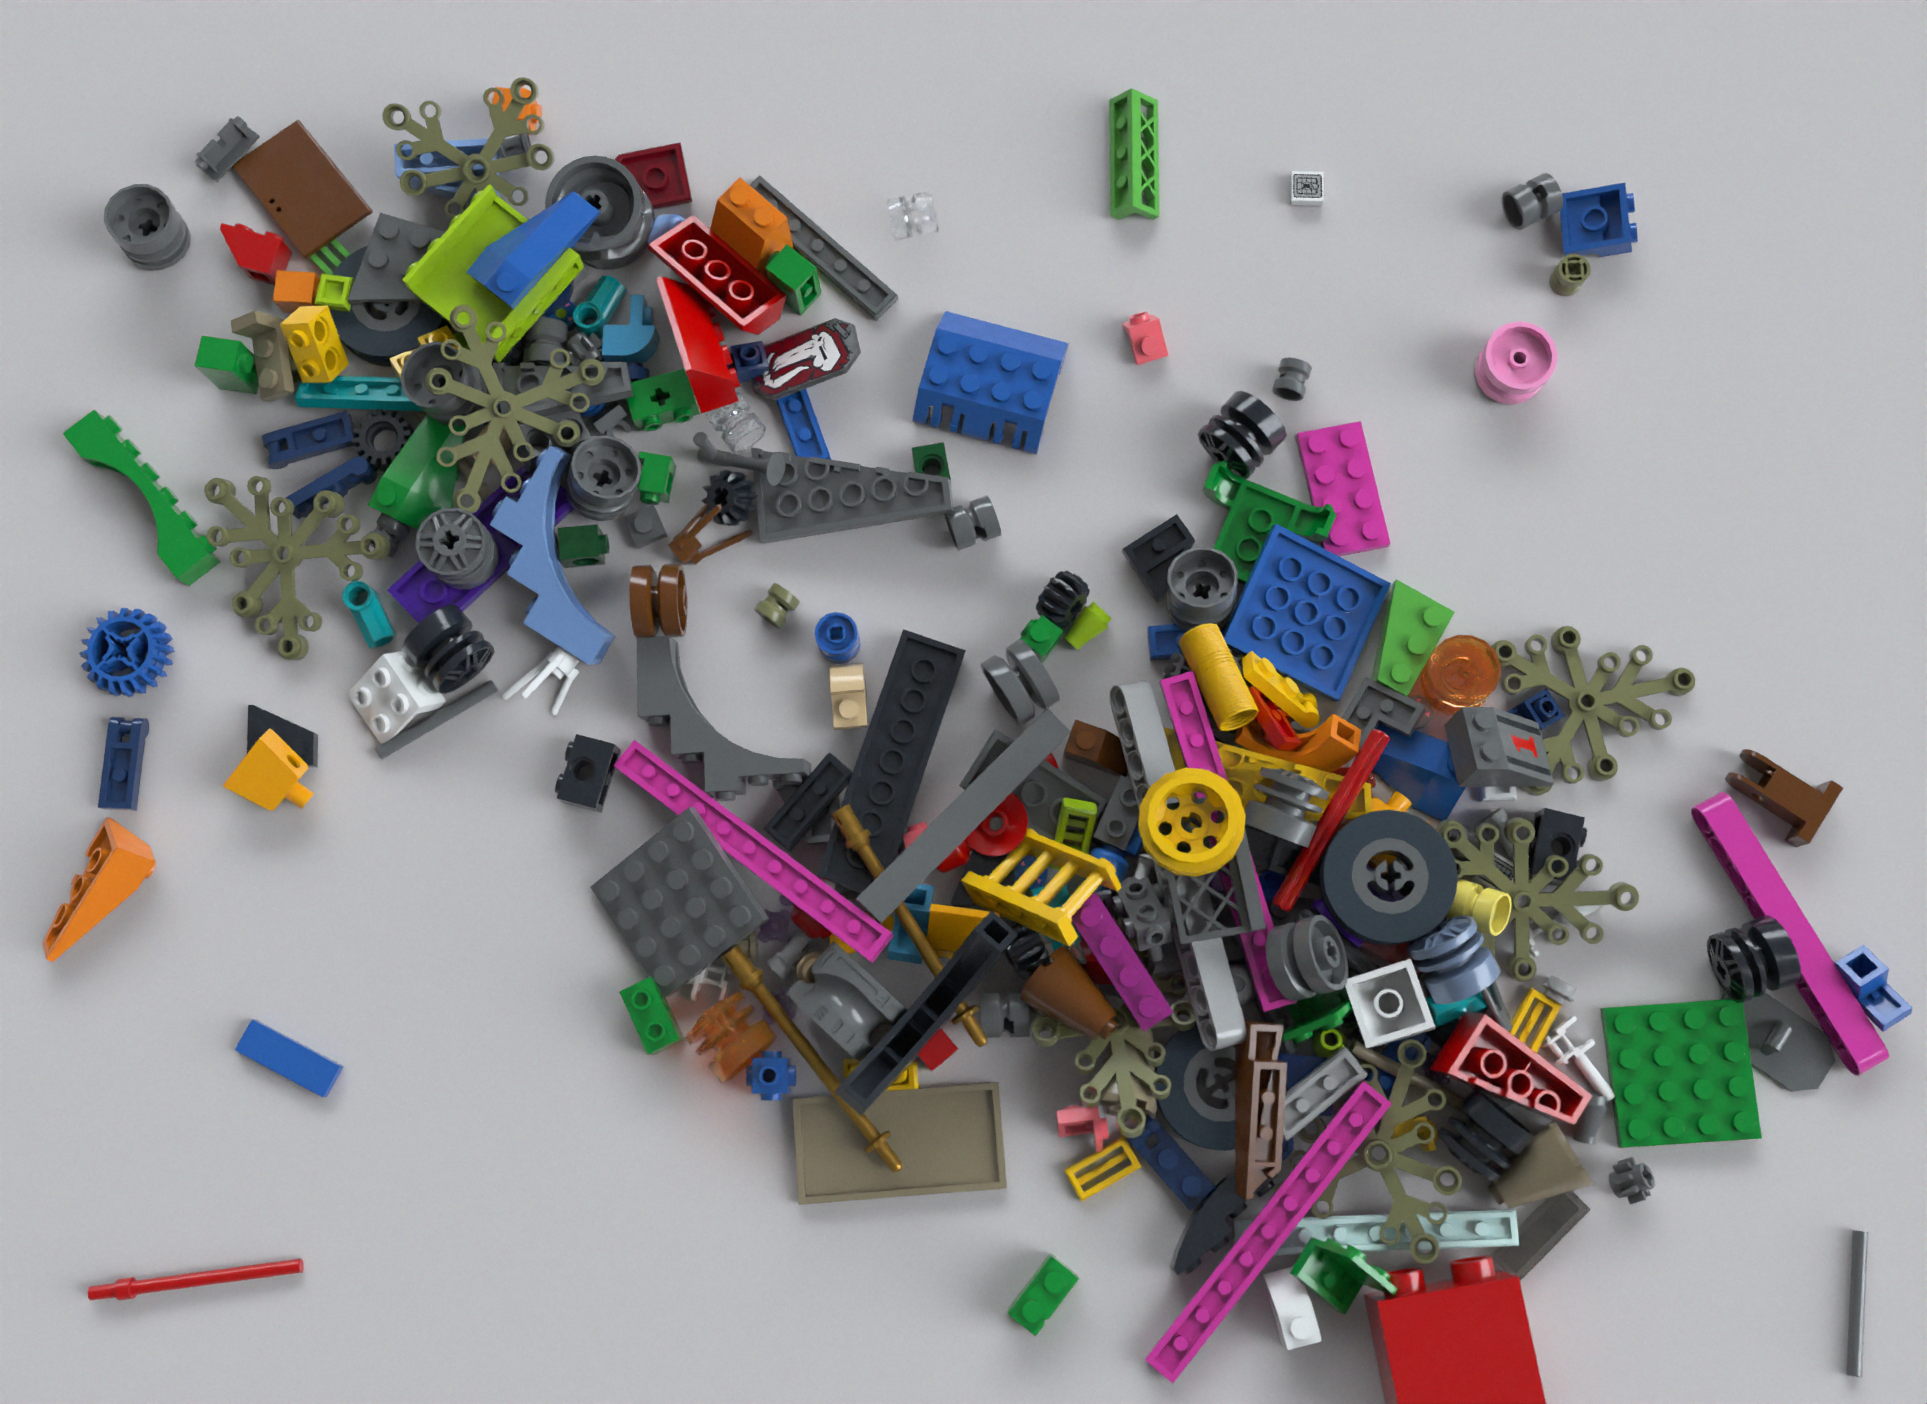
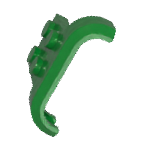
M1221 461L1212 466L1203 487V493L1212 502L1229 510L1214 549L1224 552L1234 562L1238 571L1239 583L1246 584L1269 531L1275 524L1310 542L1326 540L1336 517L1331 504L1316 507L1300 502L1236 475L1228 468L1226 461Z

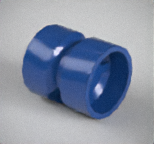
M833 612L826 614L819 620L815 627L814 635L822 656L835 664L847 663L855 658L860 650L861 641L853 619L844 613Z

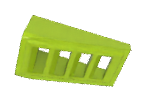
M1064 797L1054 841L1088 854L1097 816L1096 804ZM1069 814L1086 817V819H1085V818H1080V817L1069 816ZM1069 825L1084 828V831L1078 832L1066 829V826ZM1063 839L1081 842V846L1063 843ZM1050 864V868L1052 869H1061L1060 867Z

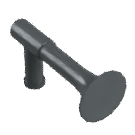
M698 432L693 437V442L699 446L697 458L701 462L760 472L766 475L767 481L771 486H776L783 478L785 458L780 452L772 454L770 459H756L717 450L704 432Z

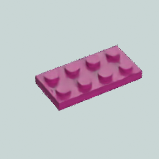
M1361 421L1297 433L1296 441L1311 505L1323 507L1326 504H1331L1336 514L1326 540L1320 542L1321 547L1339 557L1389 547L1391 543Z

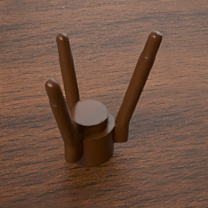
M705 504L685 528L673 538L674 540L668 546L684 565L690 560L696 565L703 558L750 537L753 532L747 530L699 552L698 549L702 545L695 536L722 510V506L718 504L704 516L708 504Z

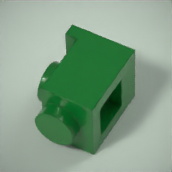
M639 451L638 457L643 465L637 486L641 494L640 501L649 505H659V502L669 503L676 471V465L672 456Z
M1041 615L1038 620L1031 619L1020 633V639L1026 642L1043 663L1062 640L1063 630Z

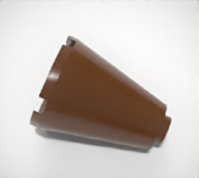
M1065 945L1061 946L1049 956L1054 960L1053 962H1049L1045 966L1040 965L1022 989L1020 994L1023 996L1020 999L1025 1004L1094 1041L1099 1037L1106 1040L1118 1026V1023L1114 1021L1117 1013L1071 950Z

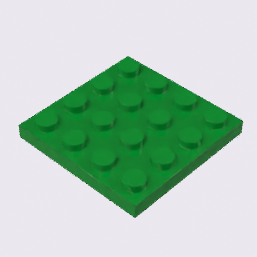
M1732 999L1600 1008L1610 1088L1615 1095L1612 1099L1618 1148L1762 1139L1743 1003H1737Z

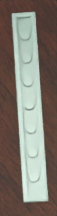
M1516 1209L1447 1211L1446 1220L1439 1225L1431 1224L1426 1217L1417 1214L1425 1233H1429L1437 1239L1439 1249L1519 1246ZM1443 1211L1429 1212L1431 1218L1438 1220L1442 1218ZM1389 1214L1329 1216L1324 1219L1303 1217L1274 1255L1301 1254L1311 1237L1324 1242L1327 1238H1330L1341 1244L1345 1249L1348 1245H1351L1361 1252L1410 1250L1412 1237L1404 1221H1402L1399 1242L1395 1245L1383 1243L1379 1232L1381 1226L1387 1222ZM1254 1219L1233 1220L1235 1243ZM1387 1227L1383 1231L1385 1238L1388 1240H1394L1397 1237V1231L1392 1227ZM1421 1241L1418 1244V1249H1432V1246L1428 1241Z

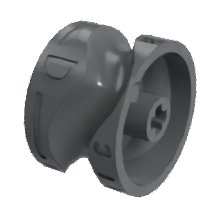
M586 156L568 163L555 175L546 193L545 209L574 191L600 211L598 217L572 248L580 255L584 264L596 269H619L636 261L646 251L649 244L648 239L654 226V209L637 180L624 165L604 156Z
M833 941L814 962L811 970L815 976V983H807L800 980L786 994L830 1037L861 1063L874 1049L871 1045V1035L874 1029L883 1024L894 1026L906 1013L907 1009Z

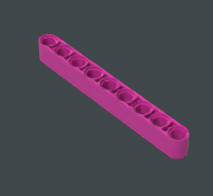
M1720 792L1694 806L1691 809L1692 818L1753 918L1757 919L1768 915L1773 917L1784 927L1791 938L1801 966V977L1795 986L1823 1032L1828 1035L1831 1045L1845 1067L1852 1074L1859 1076L1887 1060L1889 1053L1885 1044L1733 799L1727 793Z

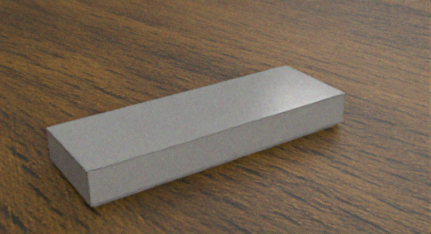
M1345 1046L1338 1049L1285 1093L1283 1139L1285 1141L1289 1140L1368 1075Z

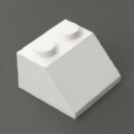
M1411 959L1347 979L1345 987L1366 1048L1402 1040L1436 1029Z

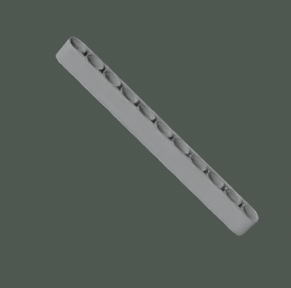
M1147 681L1115 685L1111 688L1109 696L1139 811L1140 804L1149 787L1166 773L1175 771L1154 692ZM1170 798L1166 801V804L1179 802V800ZM1164 823V826L1172 831V826L1169 823ZM1189 823L1185 831L1192 833V829ZM1180 843L1178 844L1177 851L1182 853L1190 852L1189 849ZM1153 860L1165 906L1169 905L1173 912L1165 869L1157 865ZM1174 874L1175 881L1179 875ZM1204 875L1196 877L1203 883L1206 881ZM1185 876L1176 886L1178 895L1189 903L1192 902L1201 888ZM1204 890L1194 906L1212 917L1214 909L1209 893ZM1180 903L1183 915L1187 907ZM1190 911L1184 920L1186 936L1200 934L1208 921ZM1175 923L1174 926H1171L1204 1046L1208 1050L1214 1051L1243 1043L1246 1039L1247 1030L1222 938L1180 945ZM1211 925L1207 932L1217 931L1219 929Z

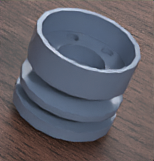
M1461 915L1441 921L1427 934L1410 941L1406 947L1410 957L1415 960L1414 965L1419 972H1427L1424 975L1423 982L1433 1001L1437 1004L1454 1003L1469 998L1487 988L1500 975L1501 970L1491 951L1487 947H1480L1483 944L1484 937L1479 931H1476L1478 926L1470 915Z

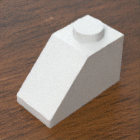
M1294 1266L1262 1274L1280 1342L1287 1350L1322 1341L1314 1309L1305 1285L1290 1274Z

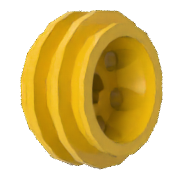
M1183 768L1166 773L1149 787L1140 804L1138 830L1144 849L1157 865L1176 875L1198 877L1219 870L1234 857L1244 837L1246 815L1239 794L1226 779L1206 769ZM1195 792L1205 795L1206 800L1202 804H1196L1192 800V795ZM1170 798H1176L1179 800L1180 806L1176 810H1170L1166 806V801ZM1214 811L1223 813L1224 820L1221 823H1214L1211 820V814ZM1190 817L1197 819L1201 825V828H1194L1192 833L1185 831L1181 826L1182 821L1188 822ZM1169 823L1172 826V832L1169 835H1162L1158 830L1160 824ZM1207 836H1213L1217 841V845L1211 849L1203 845V840ZM1181 842L1189 844L1191 847L1190 852L1182 853L1177 851L1178 844Z

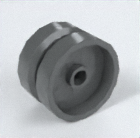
M1019 639L1006 647V658L1009 665L1003 658L994 655L981 663V669L1005 710L1021 726L1035 717V708L1032 701L1038 707L1046 710L1059 702L1060 696L1042 662L1026 642Z
M1315 915L1301 919L1297 924L1287 923L1276 926L1268 933L1265 944L1266 960L1272 979L1285 998L1290 1001H1299L1314 997L1316 993L1326 994L1341 990L1347 983L1348 960L1345 947L1338 930L1325 916Z

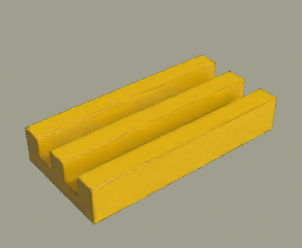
M1528 988L1511 1020L1513 1028L1508 1032L1513 1036L1516 1034L1534 998L1537 999V1003L1517 1038L1525 1043L1545 1004L1550 1008L1529 1048L1537 1053L1562 1005L1539 991Z
M1122 1136L1104 1146L1103 1151L1092 1153L1066 1168L1064 1172L1082 1202L1141 1168V1165L1125 1136ZM1122 1146L1124 1152L1076 1179L1075 1172ZM1129 1158L1130 1165L1083 1191L1080 1185Z

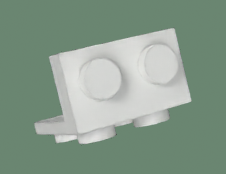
M404 651L383 654L351 688L348 694L351 702L381 744L395 737L416 714L440 709L446 702L443 695L435 689L433 681H428L425 677L424 668H417Z

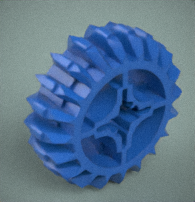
M121 608L119 614L115 611H108V620L102 617L96 618L99 626L96 629L93 627L87 628L88 632L92 635L90 639L81 640L82 644L88 647L87 650L79 653L82 658L87 660L81 665L83 670L90 672L87 678L91 682L97 683L96 686L100 690L109 691L110 694L120 696L122 693L127 697H133L135 691L140 694H146V684L151 687H158L155 678L157 676L167 677L166 672L162 669L164 665H173L172 660L166 657L175 652L172 646L167 645L173 638L165 632L167 629L166 625L160 621L157 622L156 616L150 613L145 614L141 609L131 611L128 608ZM142 629L137 634L132 633L127 637L120 635V633L126 630ZM128 667L135 670L125 676H113L118 670L122 672Z

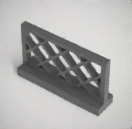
M1206 797L1192 800L1196 804H1202L1205 802ZM1180 802L1169 803L1166 806L1170 810H1176L1180 806ZM1216 811L1218 819L1215 823H1221L1224 820V815L1222 812ZM1190 817L1189 821L1185 822L1182 826L1185 830L1188 824L1192 822L1201 828L1200 822L1193 817ZM1164 823L1160 824L1158 828L1162 835H1169L1172 832L1164 826ZM1245 829L1243 840L1234 857L1227 862L1228 869L1223 866L1219 869L1231 879L1232 887L1225 897L1208 886L1217 872L1215 871L1208 876L1204 883L1196 877L1185 876L1201 887L1192 902L1189 903L1178 895L1176 887L1183 878V875H1179L1175 881L1174 873L1165 869L1180 945L1244 933H1254L1266 928ZM1210 836L1204 838L1203 845L1206 844ZM1183 842L1180 843L1187 849L1191 850L1189 844H1184ZM1204 890L1222 901L1212 917L1194 906ZM1232 893H1234L1236 904L1228 900ZM1180 903L1187 907L1183 915ZM1225 904L1238 913L1240 926L1226 928L1215 921ZM1190 911L1208 921L1200 934L1186 936L1184 920ZM1211 925L1219 929L1217 931L1207 932Z

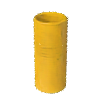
M1207 623L1187 631L1180 638L1178 645L1187 660L1186 662L1190 670L1194 672L1197 685L1206 700L1205 702L1210 709L1209 711H1211L1212 717H1214L1218 729L1230 731L1251 722L1257 716L1259 709L1247 688L1248 686L1230 653V649L1219 627L1216 624Z

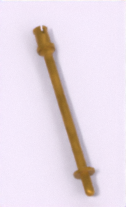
M847 804L830 816L834 819L847 842L844 844L847 849L851 848L853 851L858 852L875 880L884 871V868L869 845V836L871 835L869 830L863 829L850 804ZM903 901L894 910V913L935 978L944 966ZM964 1000L956 1010L957 1015L953 1017L951 1022L953 1025L962 1022L975 1045L983 1047L987 1044L988 1039L973 1015L979 1010V1007L977 1005L968 1007Z
M739 945L728 952L721 959L741 982L738 986L742 990L746 989L753 992L869 1142L865 1152L868 1154L875 1150L892 1172H900L903 1167L902 1162L885 1141L891 1135L890 1132L885 1131L880 1134L865 1114L860 1116L835 1093V1090L841 1083L763 984L764 978L762 975L764 972L761 968H755Z

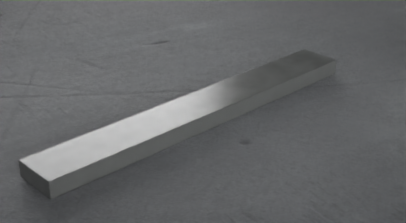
M1048 708L1044 710L855 900L881 924L1071 732Z

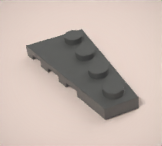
M555 362V363H556L557 365H563V364H565L566 362ZM600 362L604 367L605 375L599 384L587 386L581 383L567 389V391L574 394L580 392L587 395L590 401L589 406L634 397L629 368L626 362ZM493 363L494 371L503 391L510 392L515 396L542 385L549 366H535L534 363H520V366H506L505 363ZM567 366L563 369L560 377L577 371L579 366ZM588 366L585 369V374L589 378H595L598 371L594 366ZM578 396L573 399L575 408L585 407L586 402L584 398ZM548 397L522 407L543 417L571 411L570 406ZM505 401L499 402L501 414H507L510 411V405Z

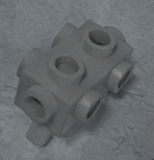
M1136 877L1126 878L1121 883L1122 887L1118 892L1115 891L1116 896L1111 897L1117 917L1123 916L1124 918L1122 919V925L1127 939L1133 938L1139 951L1147 949L1150 961H1159L1163 959L1160 945L1173 941L1171 926L1175 925L1173 912L1169 905L1162 907L1161 904L1164 903V898L1158 883L1151 885L1148 877L1142 879Z

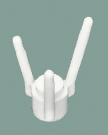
M557 646L553 652H549L543 661L505 692L502 698L504 700L509 699L536 675L538 676L521 694L522 699H526L550 674L559 680L566 676L551 710V715L556 716L572 681L580 673L575 669L580 661L573 654Z

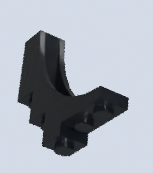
M991 911L973 929L944 968L900 1020L838 1086L835 1093L862 1116L884 1091L907 1070L928 1042L950 1020L963 1001L984 980L1018 936V933Z

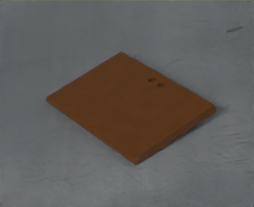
M296 120L232 166L305 259H308L373 213V210L300 120Z

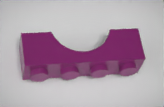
M1095 892L1089 896L1071 917L1072 923L1107 974L1140 1029L1146 1031L1172 1014L1173 1010L1097 893Z

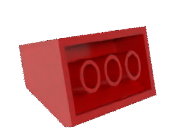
M694 215L648 244V250L742 331L759 335L780 320L787 295Z
M663 276L656 278L680 356L701 414L739 402L735 388L741 386L735 368L729 370L727 368V365L733 363L727 345L720 346L719 342L725 341L719 322L712 323V319L717 318L714 306L710 302L705 301L704 297L688 284Z

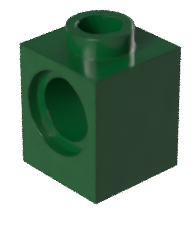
M944 442L912 447L915 473L924 474L923 472L927 467L935 466L941 470L937 476L948 477L951 482Z
M597 524L558 528L560 561L566 568L605 565V554L610 553L609 538L607 534H603Z

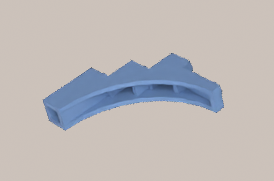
M549 446L548 450L545 449L539 455L536 461L537 469L532 478H528L523 483L520 489V499L506 496L504 500L499 501L493 510L492 516L494 518L490 525L523 545L521 549H517L511 556L509 561L511 567L507 572V575L539 594L538 598L535 597L527 606L525 612L527 617L523 624L588 665L600 664L616 636L591 616L579 602L566 580L558 557L554 522L555 503L561 478L572 455L561 448Z

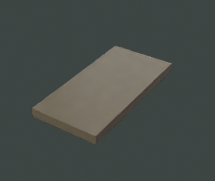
M999 1082L884 1091L864 1114L880 1134L885 1131L890 1132L891 1135L885 1141L903 1165L901 1171L897 1173L892 1172L875 1150L868 1154L865 1152L869 1142L833 1095L792 1099L799 1205L1007 1188Z

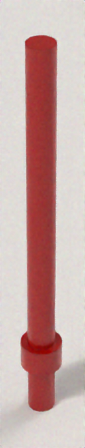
M293 1259L136 1280L134 1277L118 1279L116 1283L90 1286L88 1298L90 1301L116 1297L120 1301L134 1299L138 1294L303 1272L304 1264L302 1259Z

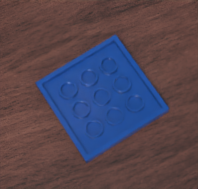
M1275 524L1269 531L1224 630L1223 637L1228 648L1234 649L1235 652L1246 656L1252 651L1261 659H1268L1275 667L1277 673L1292 679L1294 682L1333 702H1337L1341 699L1391 583Z

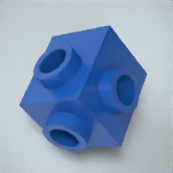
M761 1051V1058H752V1065H747L746 1086H752V1094L761 1093L762 1101L781 1100L782 1093H791V1086H796V1065H791V1058H782V1051ZM767 1069L775 1071L776 1077L773 1082L768 1083L763 1078L764 1072Z

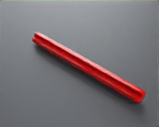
M1373 729L1365 740L1316 824L1309 847H1303L1273 898L1272 903L1279 909L1289 912L1294 906L1387 746L1389 736L1384 732Z

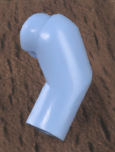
M677 214L659 215L654 220V226L648 239L649 244L685 220L684 217Z

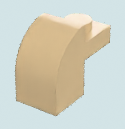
M864 663L830 665V693L832 697L834 730L867 728V692Z

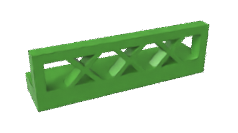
M1131 88L1109 100L1110 216L1120 220L1133 213H1137L1154 220L1159 217L1158 100ZM1141 105L1147 107V120L1141 112ZM1141 132L1147 140V149L1141 140ZM1141 161L1148 170V178H1146L1141 169ZM1142 190L1148 199V206L1142 204Z

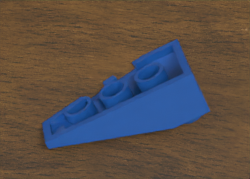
M573 191L487 246L468 269L467 273L511 309H514L569 247L571 249L598 217L600 211Z
M1379 724L1376 730L1387 734L1389 742L1373 770L1382 778L1381 780L1385 784L1407 797L1411 801L1413 809L1441 822L1447 820L1466 788L1458 786L1448 742L1416 730L1408 738Z

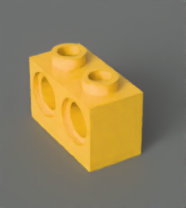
M301 306L280 324L302 383H330L349 365L328 306Z

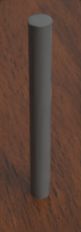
M492 680L486 682L376 747L375 750L381 759L386 758L498 691L496 685Z
M1853 1230L1846 1375L1862 1377L1868 1232Z

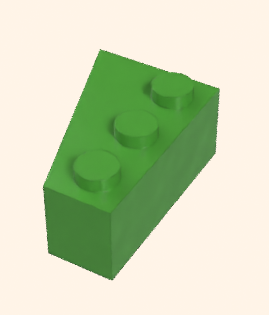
M1396 579L1387 592L1386 608L1382 618L1381 635L1371 680L1407 697L1455 612Z

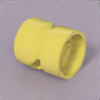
M1459 880L1457 881V890L1453 904L1446 918L1470 915L1478 926L1477 931L1497 936L1504 930L1509 920L1512 905L1511 897L1505 892L1488 887L1484 889L1482 885Z

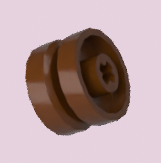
M664 564L659 571L658 577L651 565L633 566L630 574L629 600L631 622L635 637H655L659 631V626H661L665 636L684 637L687 628L688 598L682 565Z

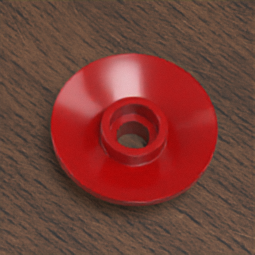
M1010 793L965 838L966 842L975 851L987 856H1002L1012 852L1022 843L1028 830V814L1025 806L1017 796ZM994 818L1002 820V826L997 830L991 828V821Z

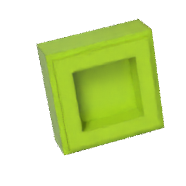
M321 274L314 304L316 306H328L330 310L350 312L351 304L348 301V297L355 280L352 277Z

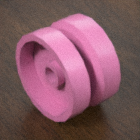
M1518 321L1503 325L1494 331L1476 358L1474 373L1478 386L1486 396L1498 403L1515 405L1528 401L1540 391L1556 368L1558 354L1554 341L1545 330L1533 323Z

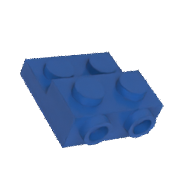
M1625 182L1562 193L1564 205L1560 211L1564 257L1569 254L1587 255L1598 253L1599 257L1632 252V243L1638 242L1637 225L1629 221V213L1635 212L1634 193L1627 194Z

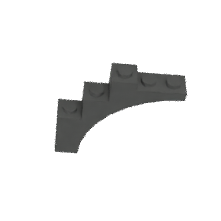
M670 636L637 638L638 717L649 722V726L653 727L668 726L669 721H671V754L682 759L684 764L702 763V758H704L705 792L715 797L716 801L736 800V795H746V781H748L749 786H765L769 784L768 780L781 779L783 784H798L802 782V778H806L811 774V764L805 759L776 758L755 753L729 741L717 732L701 714L688 691L681 670L678 642Z

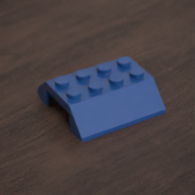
M945 311L934 334L919 384L912 421L926 425L931 406H933L930 426L938 428L942 421L943 406L954 409L949 425L950 432H958L963 414L965 417L961 435L988 442L993 423H996L993 443L999 445L1004 437L1005 423L1014 424L1017 426L1012 438V448L1020 449L1024 431H1027L1024 451L1037 455L1043 436L1045 420L1069 343Z

